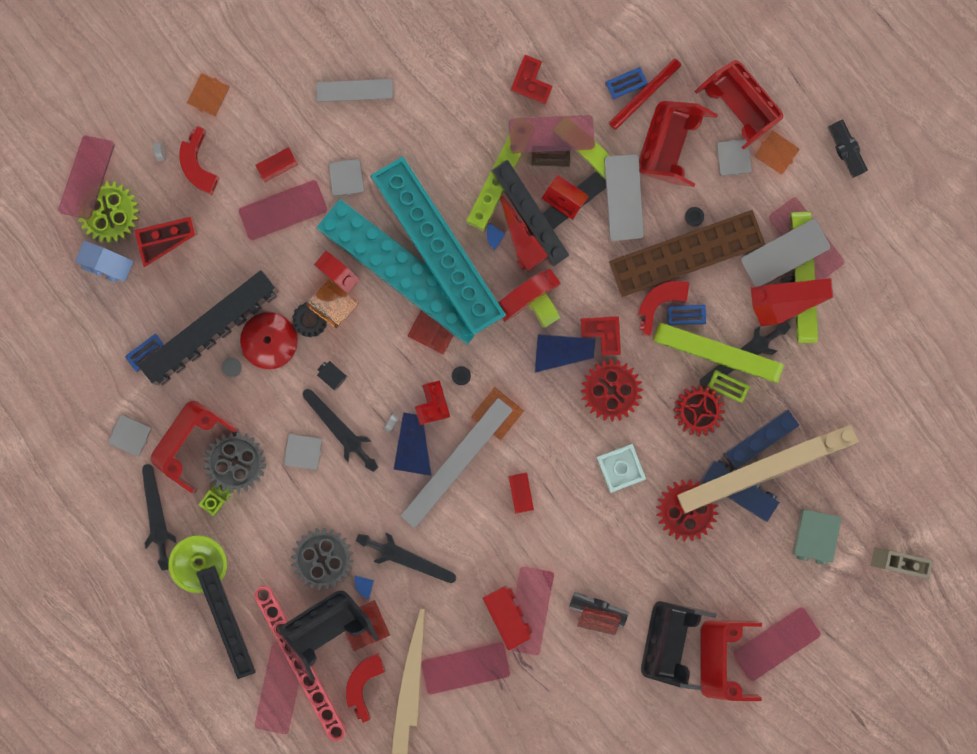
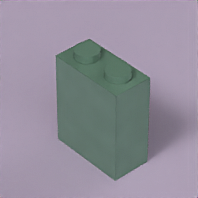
M801 509L792 551L793 555H797L796 559L808 561V558L816 559L815 563L827 565V562L833 563L842 517Z

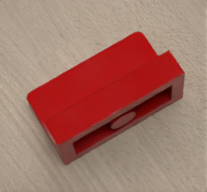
M288 147L255 166L262 180L267 182L297 166L298 163Z
M557 175L541 199L573 220L589 196L560 175Z
M521 473L508 476L515 514L533 511L534 507L528 474Z

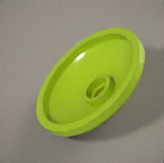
M195 535L181 540L173 548L169 557V572L172 579L180 588L188 592L204 593L196 574L197 571L215 565L221 581L226 574L227 557L223 548L215 540L206 536ZM196 559H201L203 563L197 564Z

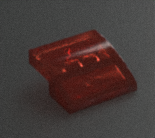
M420 310L407 336L444 355L454 335Z
M375 600L359 607L369 617L378 639L375 641L367 631L357 636H351L345 631L352 651L390 636Z
M583 607L577 627L615 635L622 615Z

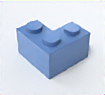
M83 241L75 260L76 263L82 265L81 269L102 276V273L106 274V279L115 283L117 280L126 281L134 262L86 241Z

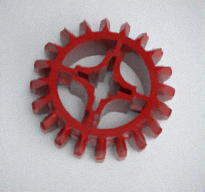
M698 385V391H696L694 386H691V393L688 389H684L686 396L679 394L678 397L682 401L676 400L674 402L676 405H679V408H673L674 412H679V415H675L674 419H681L677 425H685L682 429L683 432L689 428V435H693L695 430L697 437H700L701 431H703L704 436H707V429L714 433L715 430L712 426L720 427V424L716 421H724V418L720 417L719 414H724L725 410H720L719 407L725 404L724 402L719 404L717 402L722 397L719 395L714 398L716 390L708 393L710 390L709 386H706L704 391H702V385ZM702 395L696 405L686 403L690 397ZM707 398L714 406V413L706 408ZM701 405L707 414H699L697 417L695 409L692 408H699ZM684 408L693 415L691 424L685 418ZM702 417L712 419L706 426L697 427Z

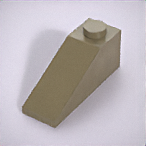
M874 547L870 566L929 579L933 560Z

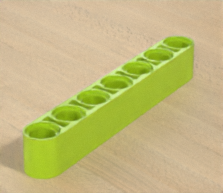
M791 212V231L812 220L811 212ZM814 258L793 269L795 282L815 280ZM815 306L795 316L798 344L818 342L817 309Z
M658 323L652 340L661 345L774 383H779L784 368L782 363L663 323Z

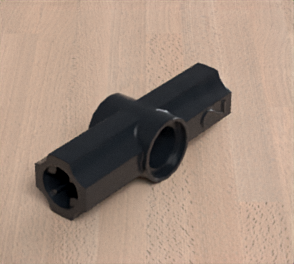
M839 120L828 126L827 128L836 144L837 154L842 161L844 160L852 178L867 172L868 169L860 155L858 142L851 136L844 120Z
M574 592L569 608L585 613L588 617L602 622L606 621L623 628L629 614L625 610L611 606L608 602L597 598L592 599Z

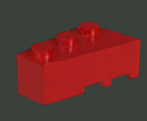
M193 216L134 230L143 267L150 265L197 235Z

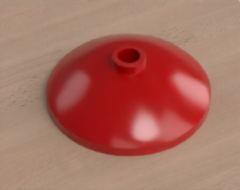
M273 312L260 313L252 317L243 327L240 336V346L245 358L254 366L267 370L277 369L287 364L294 356L298 344L297 333L292 323L284 316ZM267 336L271 338V342L268 344L264 342Z

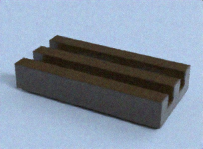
M532 146L531 166L570 167V147ZM536 151L566 152V155L536 154ZM536 158L566 159V162L536 161Z

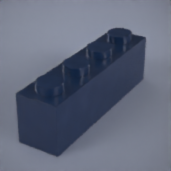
M785 410L728 449L723 455L733 469H738L797 428L799 424L791 412Z
M718 460V462L712 461L702 476L701 481L707 483L731 473V471L727 469L728 465L721 460ZM758 484L727 496V498L765 522H768L780 503L776 500V495L769 491L764 493L760 490L761 486Z

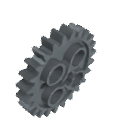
M230 432L228 438L222 434L221 441L215 438L216 445L210 443L209 447L212 450L205 451L209 457L203 458V461L208 463L203 467L209 470L205 475L206 477L212 476L209 482L213 483L216 481V489L222 486V492L224 493L228 488L230 494L233 493L234 489L240 494L241 488L248 492V485L255 488L254 481L260 482L258 475L264 476V472L260 469L266 468V465L261 463L266 461V457L260 456L264 453L263 449L258 450L260 443L253 444L254 438L247 440V434L243 438L240 437V432H237L236 437H233L232 432ZM227 447H232L235 452L228 455L224 450ZM250 454L253 459L246 462L242 459V456ZM219 456H223L227 460L219 459ZM236 459L238 460V464H236L234 467L232 466V462H234V460ZM224 464L228 469L225 472H219L217 466ZM243 466L250 467L251 470H247ZM242 471L246 476L243 479H237L235 473Z
M315 528V534L309 530V537L302 535L303 542L296 541L299 548L292 549L297 553L291 556V558L296 559V562L291 564V566H297L298 568L294 571V574L300 573L301 575L298 580L306 579L304 585L310 582L311 589L315 585H318L319 590L322 589L323 585H325L327 590L330 589V584L337 587L336 581L338 580L340 583H343L342 576H349L345 571L352 570L348 563L354 562L353 559H349V556L354 553L347 551L351 544H344L347 538L339 539L340 532L336 536L333 535L334 529L327 533L326 528H323L322 533H320L319 529ZM324 541L331 542L332 549L330 551L322 549ZM315 543H317L322 556H327L325 563L330 569V575L327 574L323 562H318L320 555L314 547ZM307 549L314 551L315 556L312 560L306 559L304 555ZM332 558L339 559L341 563L339 568L334 569L331 567L330 561ZM314 567L322 568L323 575L321 577L314 576Z

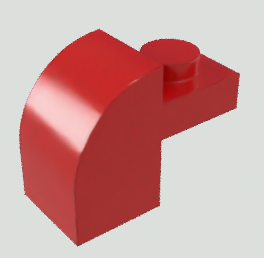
M325 251L314 264L346 293H349L360 280L349 268L328 251Z

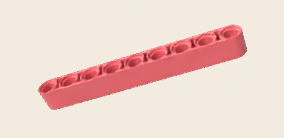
M268 585L260 586L254 594L258 606L328 737L332 741H340L346 733L345 724L313 665L310 666V669L315 677L314 684L308 685L305 682L304 678L307 674L296 665V659L287 648L277 629L278 624H285L289 619L273 589ZM262 589L267 590L269 593V597L266 600L261 599L259 596V592ZM269 607L277 608L278 615L275 617L270 616L268 613ZM314 693H322L324 700L317 702L313 697ZM326 709L330 710L333 713V717L326 719L323 716V711ZM339 727L342 730V734L335 736L332 733V728Z

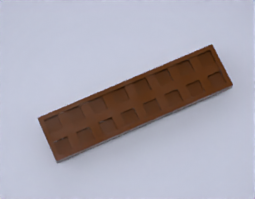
M752 209L609 261V265L622 298L753 251L766 244Z

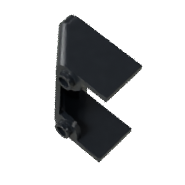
M345 591L334 592L280 628V634L299 666L312 681L315 680L310 666L316 662L317 656L314 652L316 649L345 631L351 636H357L367 631L375 641L378 639L369 617Z
M656 602L652 610L641 664L642 675L646 678L679 688L702 690V686L689 683L690 671L687 666L681 664L688 627H697L702 615L716 617L717 614L668 602Z

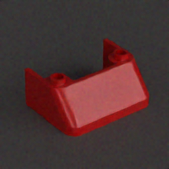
M737 60L714 72L694 91L698 94L705 89L706 94L710 98L718 99L721 97L743 123L744 127L741 129L742 137L747 141L741 147L743 150L762 137L784 117L781 109L744 65Z
M661 101L655 108L640 154L639 172L674 185L695 187L696 183L684 178L685 170L677 165L688 130L694 131L698 129L703 117L717 118L718 114L698 103Z
M189 401L152 452L151 461L171 480L190 493H196L198 489L180 478L183 465L174 458L195 425L203 430H210L218 421L233 432H238L239 429L200 402Z
M707 620L701 625L700 686H702V690L700 691L705 697L727 701H762V697L758 694H742L740 684L735 681H727V642H737L742 637L743 627H762L761 622Z

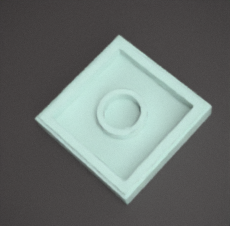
M633 443L596 457L610 493L646 480Z

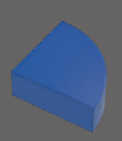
M489 223L487 240L490 246L496 250L505 233Z
M355 575L354 581L357 591L360 595L369 599L374 580Z

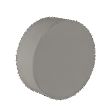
M162 142L154 143L153 152L156 160L159 162L166 160V152Z
M392 413L383 430L388 433L391 432L399 419L398 416Z

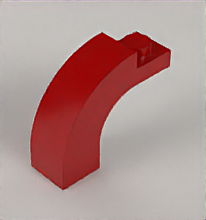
M197 126L189 135L190 143L182 140L179 151L180 165L186 178L197 189L212 196L220 178L203 170L199 165L198 151L206 131L204 128Z
M551 269L533 276L498 302L506 314L502 318L504 322L518 315L529 304L561 284Z
M666 282L658 285L646 295L640 304L637 316H645L640 321L639 329L643 331V336H651L654 313L660 304L668 301L687 302L689 282Z
M379 653L362 660L351 673L346 686L348 708L356 705L357 708L354 711L357 719H361L362 723L371 719L363 698V687L370 678L386 671Z

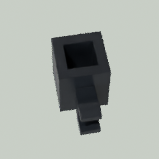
M331 361L328 363L323 362L317 369L319 371L317 376L334 391L348 378Z

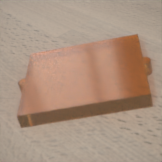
M201 73L187 104L198 108L200 112L204 111L216 117L230 86L219 82L217 78L213 79Z
M772 130L767 139L762 141V146L755 157L782 175L789 164L793 163V158L800 149Z

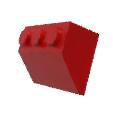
M505 585L485 595L482 599L509 651L531 639L533 631L529 623H525L522 618L524 612L521 606H516L513 600L516 597L512 588H507Z

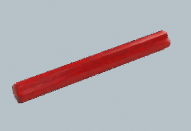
M676 58L673 59L609 122V125L614 130L621 126L681 67V63Z

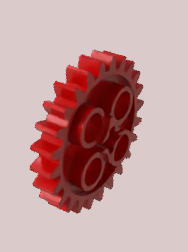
M610 359L609 365L603 360L602 367L596 363V370L594 371L590 368L589 372L591 375H584L588 381L581 383L586 387V389L580 390L581 393H586V396L582 398V400L588 401L585 407L591 406L592 409L589 413L591 414L596 411V418L603 415V421H606L608 416L611 422L614 421L615 416L620 421L622 414L625 417H629L627 411L629 410L634 413L635 410L632 406H639L636 399H642L638 392L643 391V389L637 386L642 381L635 380L639 374L632 375L634 368L627 370V363L620 366V360L617 361L616 365L613 364L612 359ZM608 372L616 374L615 382H609L606 379ZM599 378H602L609 387L614 386L616 388L615 393L624 399L625 402L621 403L614 394L608 395V388L599 381ZM597 385L603 388L601 396H596L593 393V388ZM622 385L629 386V395L624 396L621 394L620 388ZM609 399H614L617 402V407L613 410L607 407Z
M682 479L680 485L673 482V489L667 486L669 492H661L664 499L658 498V501L662 504L661 506H656L657 509L661 510L656 516L662 517L658 523L665 524L662 530L669 529V536L675 533L676 540L682 536L684 542L687 537L694 541L695 535L698 539H701L700 533L708 535L706 529L713 530L710 523L717 522L713 518V515H719L718 512L714 511V508L718 507L717 504L710 503L705 505V511L702 514L697 513L695 509L691 511V514H686L679 525L676 523L684 514L677 495L698 487L699 481L692 485V479H689L687 484ZM672 507H676L679 511L676 518L669 516V510ZM689 518L694 521L692 529H687L684 525L685 521Z

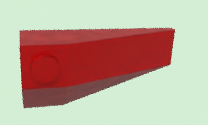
M502 195L500 203L516 256L519 259L516 262L522 271L526 269L527 272H530L547 260L548 255L536 238L528 234L527 226L521 220L519 221L517 213Z
M832 278L750 287L752 306L760 326L781 324L812 307L834 298Z

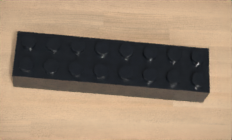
M260 270L138 365L152 384L165 385L171 380L170 376L172 374L182 372L186 368L185 364L189 361H196L202 356L201 352L203 350H210L217 344L216 340L220 337H227L232 332L231 329L237 325L239 327L245 323L248 315L251 313L255 315L262 309L261 305L276 299V294L279 292L267 275Z

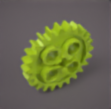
M106 181L105 186L98 182L97 189L91 186V193L85 190L87 197H80L84 203L77 205L82 208V211H78L77 214L82 216L78 222L85 223L81 229H88L86 235L90 236L93 234L92 239L97 240L99 237L101 243L106 238L107 242L111 244L112 238L119 242V236L126 239V232L132 234L130 227H137L133 222L139 221L135 214L140 213V210L135 209L139 203L133 202L136 198L135 195L129 196L130 189L124 191V185L121 184L118 187L117 183L113 182L112 186H110V183ZM103 196L106 197L107 207L112 210L110 217L114 223V228H111L110 218L105 214L107 213V208L103 202ZM114 196L119 197V202L116 205L111 204V199ZM99 201L101 207L99 210L94 211L92 206L95 202ZM119 214H124L125 216L122 223L116 222ZM106 220V226L103 229H99V221Z

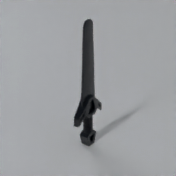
M788 322L779 324L776 330L765 337L760 336L759 326L754 329L753 339L743 346L741 350L755 355H760L761 353L773 355L777 350L768 348L769 343L779 335H785L791 326ZM719 364L700 379V385L706 388L715 370L728 375L735 369ZM717 376L716 379L720 380L723 377Z
M304 390V399L344 446L345 460L349 463L350 452H355L365 461L367 469L372 472L377 470L379 467L375 459L369 458L364 450H361V442H371L368 437L356 436L312 390Z
M146 464L142 467L151 534L145 541V548L147 549L152 542L158 545L160 553L158 564L163 571L169 569V558L166 556L164 544L167 539L176 544L177 540L176 536L167 531L153 467L150 464Z
M386 533L388 543L382 545L375 540L372 541L369 535L358 534L356 541L363 547L369 545V547L371 546L381 551L382 557L374 560L378 564L390 560L448 583L456 581V575L453 572L397 546L391 534Z

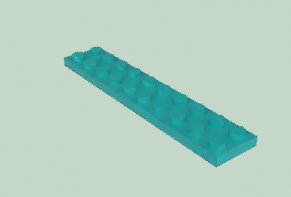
M402 156L371 174L370 178L472 336L504 318L506 314L405 158Z
M339 199L317 225L316 229L464 344L468 345L474 336L470 333L429 267L343 200Z

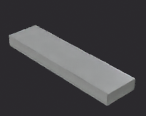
M392 79L316 82L317 103L393 99Z

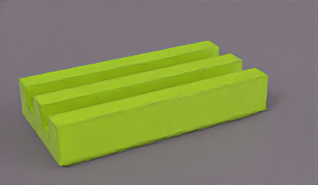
M717 370L714 371L708 384L710 389L716 390V392L740 403H743L750 388L749 385ZM717 376H721L744 387V391L716 379ZM714 382L741 394V397L738 398L713 386Z

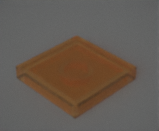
M328 280L308 301L306 306L337 329L357 307L359 302Z
M494 387L471 417L479 422L498 398L513 409L493 434L501 441L524 410Z

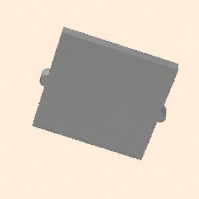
M731 139V141L717 142L720 176H737L738 174L752 173L749 147L744 150L741 148L747 142L746 140L734 141V139Z
M343 159L340 162L329 163L333 196H350L351 194L364 192L360 159L348 161Z
M120 415L116 426L112 428L113 433L108 444L139 457L144 445L147 444L146 440L152 428Z
M289 434L287 448L284 449L286 451L284 465L318 470L319 457L322 455L320 453L322 439Z

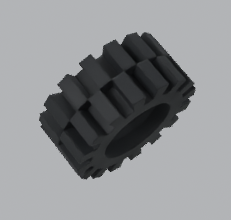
M313 302L300 304L294 310V315H292V323L295 330L305 337L318 336L320 333H323L327 326L328 318L326 312L320 305ZM311 312L317 316V323L313 327H306L303 324V316L306 313Z

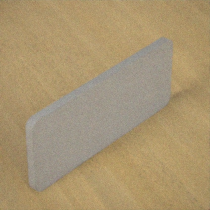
M636 154L607 156L604 159L610 239L616 241L642 238L644 231L639 157Z
M812 219L744 256L741 261L755 287H758L828 251L831 246L817 220Z

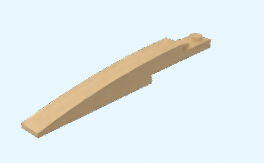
M848 425L681 493L677 497L684 513H688L857 444L859 440L852 425Z
M425 608L420 609L405 664L396 713L392 754H408L410 726H417Z

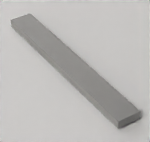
M498 398L402 513L401 517L416 528L513 409Z

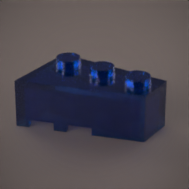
M538 334L534 374L594 359L595 339Z
M403 412L394 470L432 476L424 424H419L416 414Z

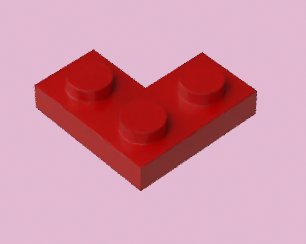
M524 55L510 91L546 105L553 86L536 79L542 61Z
M619 316L580 319L581 338H601V356L621 355Z
M440 380L422 385L427 403L415 406L419 424L423 425L449 418L450 413Z

